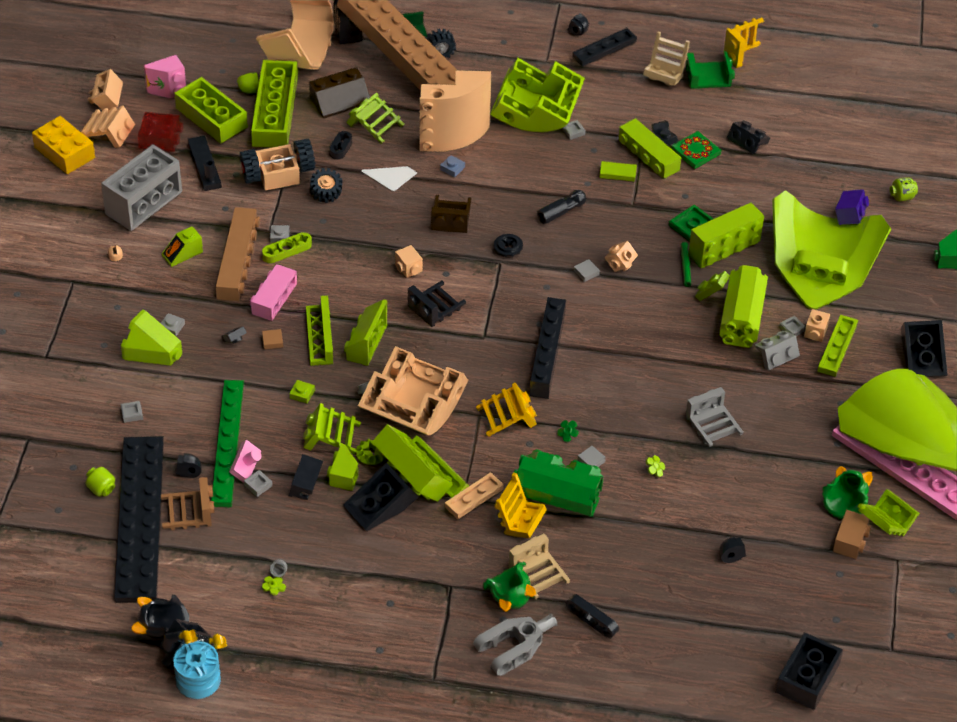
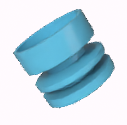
M201 641L182 645L174 656L177 688L183 695L193 699L206 698L212 695L219 688L221 682L217 651L210 644Z

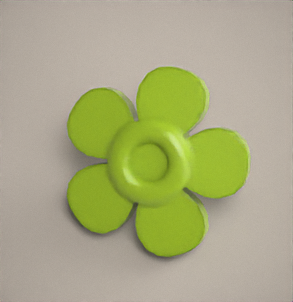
M656 455L652 456V458H647L646 464L650 466L648 467V472L651 475L655 474L657 477L663 476L665 465L663 462H660V458Z
M268 576L264 579L262 589L270 591L271 595H278V592L285 591L286 585L282 584V578L275 577L273 579Z

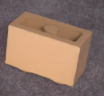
M111 69L97 74L94 89L89 91L91 97H88L87 100L91 104L95 103L102 111L104 108L111 110L112 107H118L123 85L122 80Z

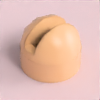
M116 245L108 248V258L111 261L122 259L123 252L120 246Z

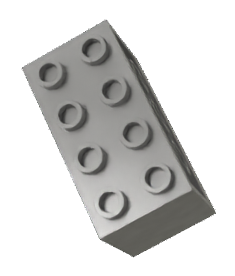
M151 145L101 183L105 214L130 231L134 230L182 193L179 160L155 145Z

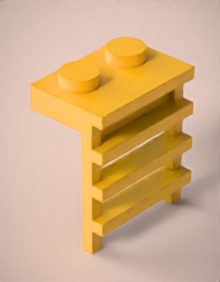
M752 18L749 23L745 21L741 26L735 25L734 29H726L724 51L728 52V56L732 59V64L736 68L743 65L744 51L760 45L761 42L756 41L758 24L764 22L763 18L757 20Z
M513 383L512 387L507 390L505 388L502 389V393L498 395H491L492 398L487 401L483 399L482 403L476 406L478 411L484 408L492 428L486 432L488 437L521 419L530 428L537 425L534 418L537 416L536 412L529 405L531 399L527 392H522L516 383ZM502 398H505L512 416L508 421L499 402ZM493 403L502 422L498 426H496L489 405Z
M517 473L512 474L510 482L500 498H497L496 505L494 506L495 509L500 511L498 517L503 519L501 525L506 527L505 535L530 539L547 511L545 504L527 502Z

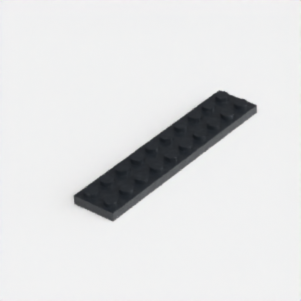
M164 436L124 437L115 603H135L139 597H147L151 600L157 599Z

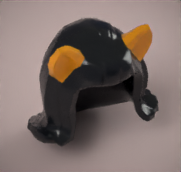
M174 594L170 600L161 598L151 600L147 597L137 598V603L141 609L138 613L137 622L132 626V631L136 634H145L152 638H164L175 619L189 621V613L177 595Z

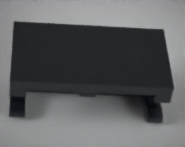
M302 454L288 496L308 500L309 495L307 494L312 495L323 464L322 460Z

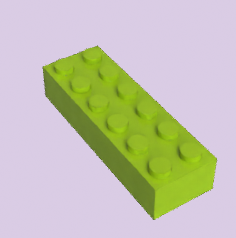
M262 61L251 130L252 147L273 148L288 145L298 80L297 61Z

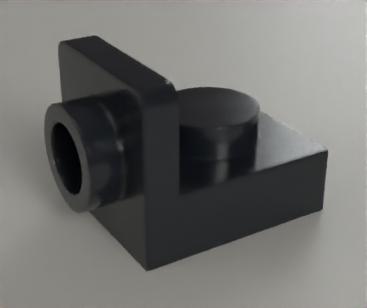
M667 120L652 124V133L667 146L678 143V136L669 130V122Z

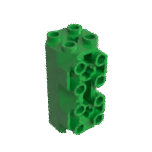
M538 449L533 450L531 454H522L520 456L519 469H515L514 473L518 475L526 498L584 515H594L599 503V491H602L604 479L599 467L573 460L569 465L565 466L562 463L563 459L559 455H553Z

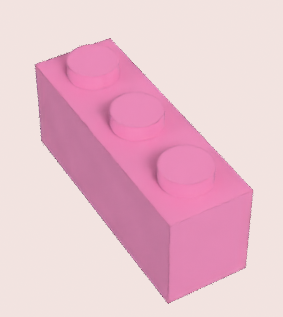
M276 264L273 270L269 271L265 282L260 284L256 295H253L250 300L252 314L273 321L297 285V271Z

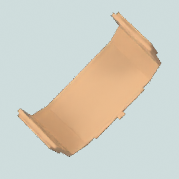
M290 0L294 18L291 29L259 35L256 40L269 60L297 61L298 68L319 70L322 62H324L327 49L332 43L330 40L334 30V20L331 3L329 0Z

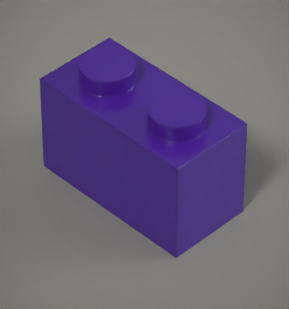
M864 189L842 192L835 208L839 225L858 224L861 222L862 217L865 216L866 207L869 206L868 196H865Z

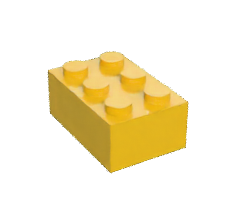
M61 116L32 132L34 148L67 175L95 158L94 143Z

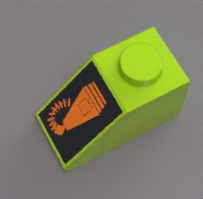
M193 226L176 233L163 251L162 257L173 267L203 253L201 235Z

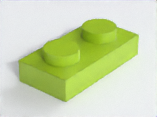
M724 271L719 275L717 273L714 274L709 281L704 280L698 286L699 291L695 297L702 301L722 289L730 275Z

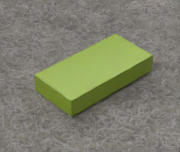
M602 161L600 178L635 182L637 165Z

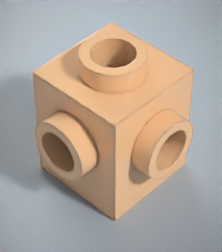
M626 241L613 245L605 259L614 272L626 271L632 266L631 263L638 254L631 244Z

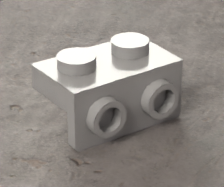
M780 331L777 335L764 338L761 342L755 344V348L762 352L764 367L767 370H771L800 356L796 335L787 331Z

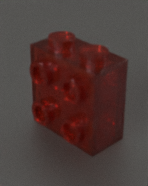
M145 112L138 133L139 149H147L151 145H155L163 151L174 152L176 145H179L180 142L179 133L183 132V123L180 122V115Z

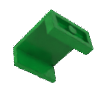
M724 51L722 62L696 63L694 53H687L685 67L691 89L731 87L732 80L735 79V71L732 69V59L729 58L727 51Z

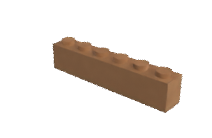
M235 207L216 284V295L219 300L239 301L240 295L244 294L245 283L243 282L244 280L247 281L248 278L247 267L251 265L250 254L254 252L253 240L256 241V227L259 228L260 217H257V209Z

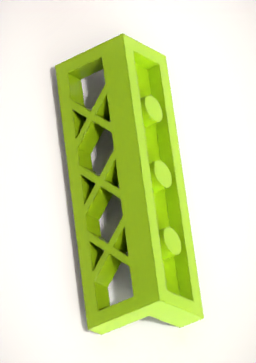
M328 295L321 296V305L306 306L310 366L333 364ZM321 311L317 318L310 314V312ZM316 324L322 327L318 332L312 329ZM317 338L324 341L319 346L313 343ZM320 352L325 358L314 359V356Z

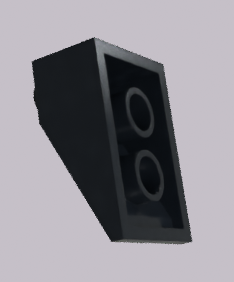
M942 320L904 322L901 326V337L907 369L926 377L947 376Z
M386 463L343 505L366 531H369L403 512L419 496Z

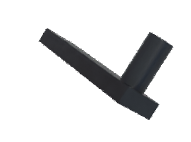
M205 135L188 138V145L204 191L222 188V183Z

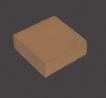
M281 329L262 331L264 349L283 348Z

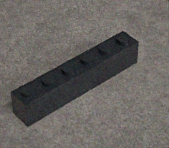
M547 298L530 381L531 397L549 399L565 319L566 299Z

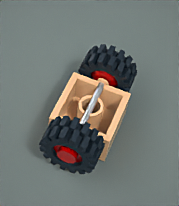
M309 138L294 141L295 154L290 144L258 151L251 149L239 152L245 183L262 181L265 191L300 184V173L315 170V157Z

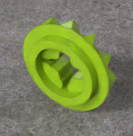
M369 438L365 442L361 441L360 445L357 446V458L368 465L379 464L386 457H382L376 452L375 449L377 447L372 443L373 440ZM369 448H373V450H375L374 455L373 453H371Z

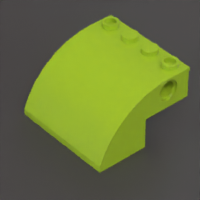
M517 58L506 73L490 115L510 126L531 132H549L561 129L569 123L585 78L556 61L548 72L544 73Z

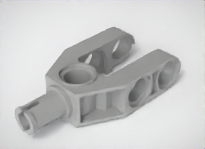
M548 614V616L537 622L531 617L507 619L477 636L473 645L479 652H483L491 647L495 648L498 643L508 637L517 638L519 645L501 654L491 663L494 672L501 676L530 660L542 643L543 632L557 626V620L553 617V614Z

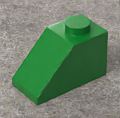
M954 230L941 240L937 250H934V261H937L938 268L957 269V230Z

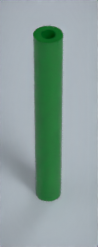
M682 242L681 254L684 286L689 287L691 286L688 243Z

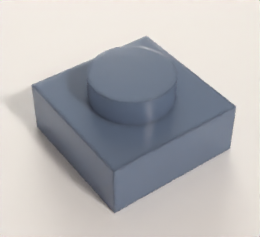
M452 155L440 165L441 171L453 177H456L465 168V162Z

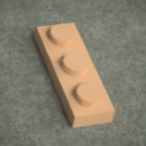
M490 472L446 501L445 508L454 517L460 519L502 491L504 484Z

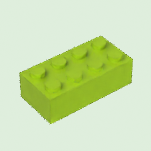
M202 77L174 93L176 109L219 143L225 142L248 128L247 111Z
M748 203L691 230L689 256L700 268H703L723 258H727L729 255L740 252L751 245L757 244L761 240L764 215L752 203Z
M387 424L372 441L377 447L375 449L376 452L388 459V465L394 470H398L400 472L399 476L405 482L411 483V489L420 496L422 494L427 500L433 499L438 502L453 486L449 478L406 433Z

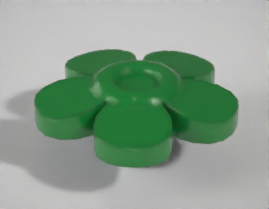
M567 420L562 421V428L557 431L558 436L563 437L565 442H570L571 436L577 437L579 434L578 430L575 429L577 422L573 420L570 422Z

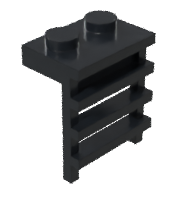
M333 0V20L337 38H339V45L362 42L363 32L337 6L338 0Z
M442 280L423 292L414 285L408 288V307L431 327H434L438 321L442 322L447 315L450 317L455 310H461V307L466 304L465 299L457 302L441 288L444 285ZM435 291L440 297H442V298H443L447 303H449L452 307L449 308L444 302H442V301H441L437 296H435L432 292Z

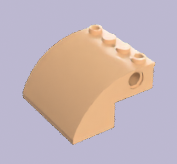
M456 71L455 85L421 84L420 151L456 150L474 143L485 134L490 127L491 71Z
M395 346L382 374L374 371L358 407L423 434L432 435L443 426L453 412L468 379L464 373L446 367L444 370L414 357L413 353Z

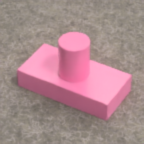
M248 440L243 441L229 472L244 483V480L252 475L257 461L261 459V450Z

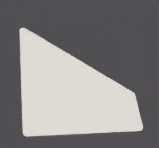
M407 166L362 170V172L392 191L397 190L417 174V172Z

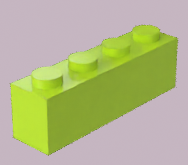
M636 118L619 127L618 140L652 168L656 174L665 179L680 171L681 157Z

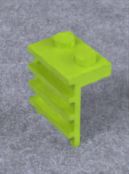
M376 92L348 114L350 118L346 123L352 127L359 121L382 144L384 140L380 136L395 123L400 127L404 126V123L400 120L401 117L399 115L396 116L393 109L386 105V101H382L378 97L379 94ZM383 108L386 112L369 125L366 120ZM390 115L393 120L377 133L373 128Z
M320 403L313 413H309L306 419L308 426L303 435L305 440L304 448L311 451L319 440L340 448V445L343 444L340 441L345 421L348 423L345 445L351 453L355 454L357 450L351 447L354 425L359 427L361 422L355 420L356 417L354 416L351 418L347 417L344 412L337 413L334 411V408L327 409L324 407V404ZM333 417L338 419L334 440L330 439Z
M888 489L885 490L876 505H858V508H860L858 511L889 535L905 536L920 514Z

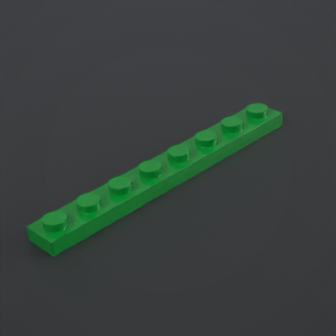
M224 380L213 497L211 500L214 501V507H232L235 476L229 471L238 452L244 380Z

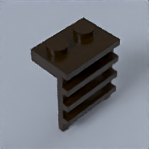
M436 195L434 207L431 210V230L467 233L472 197H468L467 202L439 200V195Z

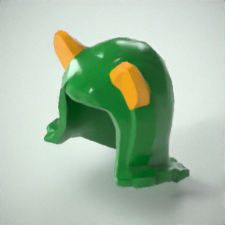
M843 466L837 468L835 479L822 488L824 499L822 502L829 514H832L833 517L839 520L844 518L846 510L862 514L858 511L860 509L858 505L868 504L867 494L873 478L872 472L861 474L856 470H846Z
M519 562L491 579L488 578L482 585L484 590L488 587L490 588L493 598L505 612L509 609L523 607L527 604L529 597L536 595L535 588L531 586L529 577L523 570L526 562Z

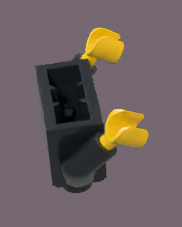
M175 619L160 643V648L166 654L161 662L166 667L172 668L176 651L182 645L201 641L211 646L214 643L215 649H222L227 646L226 638L219 634H215L212 638L199 623Z

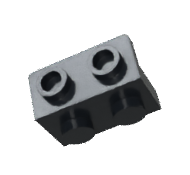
M745 120L733 122L727 135V139L752 154H756L760 145L768 144L770 137L765 135V131L753 128L752 124Z

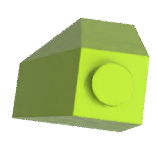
M142 309L131 320L128 327L130 329L128 338L123 339L121 344L122 359L170 366L182 356L181 340L147 311Z

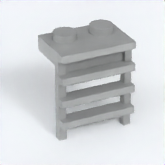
M722 387L709 390L699 396H693L687 401L685 418L691 421V426L696 428L697 434L703 438L704 444H707L709 447L713 446L712 441L738 432L739 435L743 434V430L724 406L725 391ZM726 416V418L718 420L706 426H700L702 424L708 423L720 417ZM729 424H732V426H730V427H727V428L722 429V430H720V431H717V432H714V433H712V434L706 435V433H709V432L714 431V430H716V429H719V428H721V427H724V426H727V425H729Z

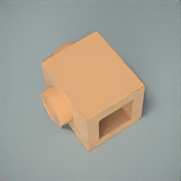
M412 245L395 252L397 270L400 273L402 272L406 278L422 272L423 259Z
M812 309L806 324L804 337L823 342L830 314Z

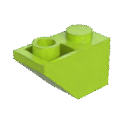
M341 444L339 450L334 453V463L332 466H329L327 477L330 479V486L353 491L359 476L358 463L346 445Z

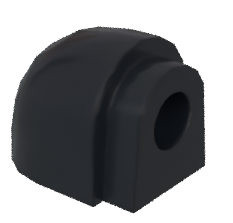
M579 13L571 19L567 30L578 36L585 34L589 29L588 19L582 13Z
M189 453L179 454L176 474L187 478L198 477L202 471L200 460Z
M729 537L720 545V557L725 563H733L746 557L745 545L740 537Z

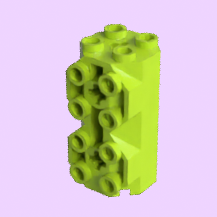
M742 265L739 267V270L735 271L734 269L730 273L719 334L723 338L722 341L727 345L750 348L758 340L768 276L766 274L763 276L758 267Z

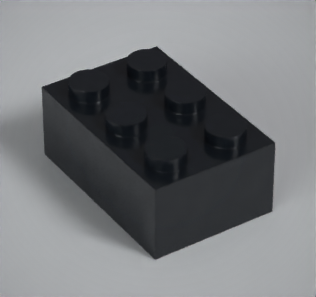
M804 632L778 678L775 693L815 710L840 665L843 649Z

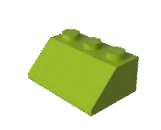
M383 299L366 307L363 314L359 315L357 326L352 329L351 339L345 343L344 352H346L347 361L366 366L369 365L387 328V300Z

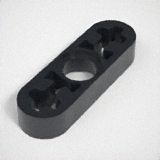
M573 594L566 601V606L571 613L605 637L612 638L619 631L618 624L612 618L581 596Z

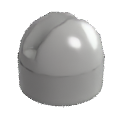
M282 559L273 561L270 566V572L276 577H282L287 571V564Z

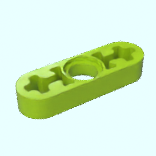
M302 232L267 245L262 249V258L266 263H275L306 251L312 246V237L310 234ZM284 246H290V247H292V248L289 249V250H284V249H283Z

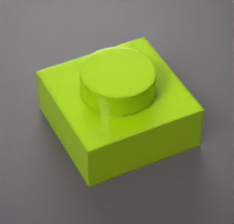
M297 380L289 393L290 399L308 404L315 392V385Z

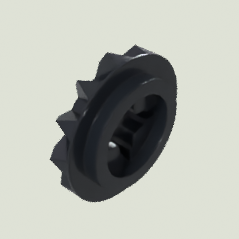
M503 234L495 239L494 250L498 252V255L504 254L505 257L507 255L514 257L515 254L519 255L520 251L523 250V241L516 235Z

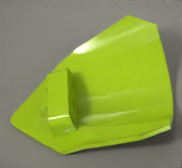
M786 190L772 199L775 266L807 308L811 310L819 309L862 287L891 231V227L882 215L863 217L858 224L839 225L837 218L823 216L811 211Z
M909 369L887 371L865 383L837 408L841 433L881 453L913 461L918 466L926 464L957 472V407L925 375L916 374Z

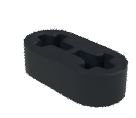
M341 131L336 135L329 147L331 158L339 160L345 157L352 145V134L350 132Z

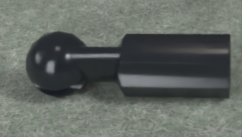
M579 189L573 190L569 196L558 199L537 210L540 222L547 224L566 214L568 210L574 207H581L586 202V194Z

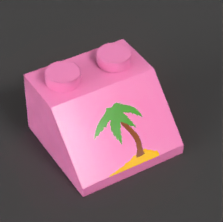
M177 55L144 65L146 90L149 94L174 98V93L186 86L185 68Z

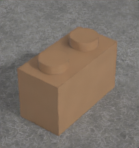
M846 510L835 539L833 552L857 559L858 553H863L866 541L863 540L864 537H869L872 526L868 525L869 518L865 515Z

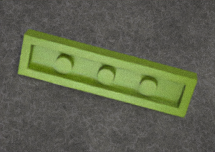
M840 315L818 366V372L836 377L858 325L857 319Z
M417 435L412 441L453 483V486L446 492L451 498L469 487L422 438Z

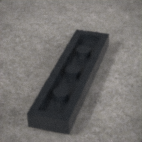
M625 28L572 52V58L583 67L637 42V36L628 28Z

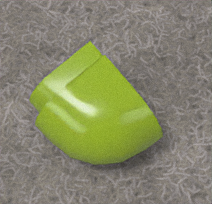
M248 73L238 77L237 84L240 90L247 94L257 93L259 86L257 73Z

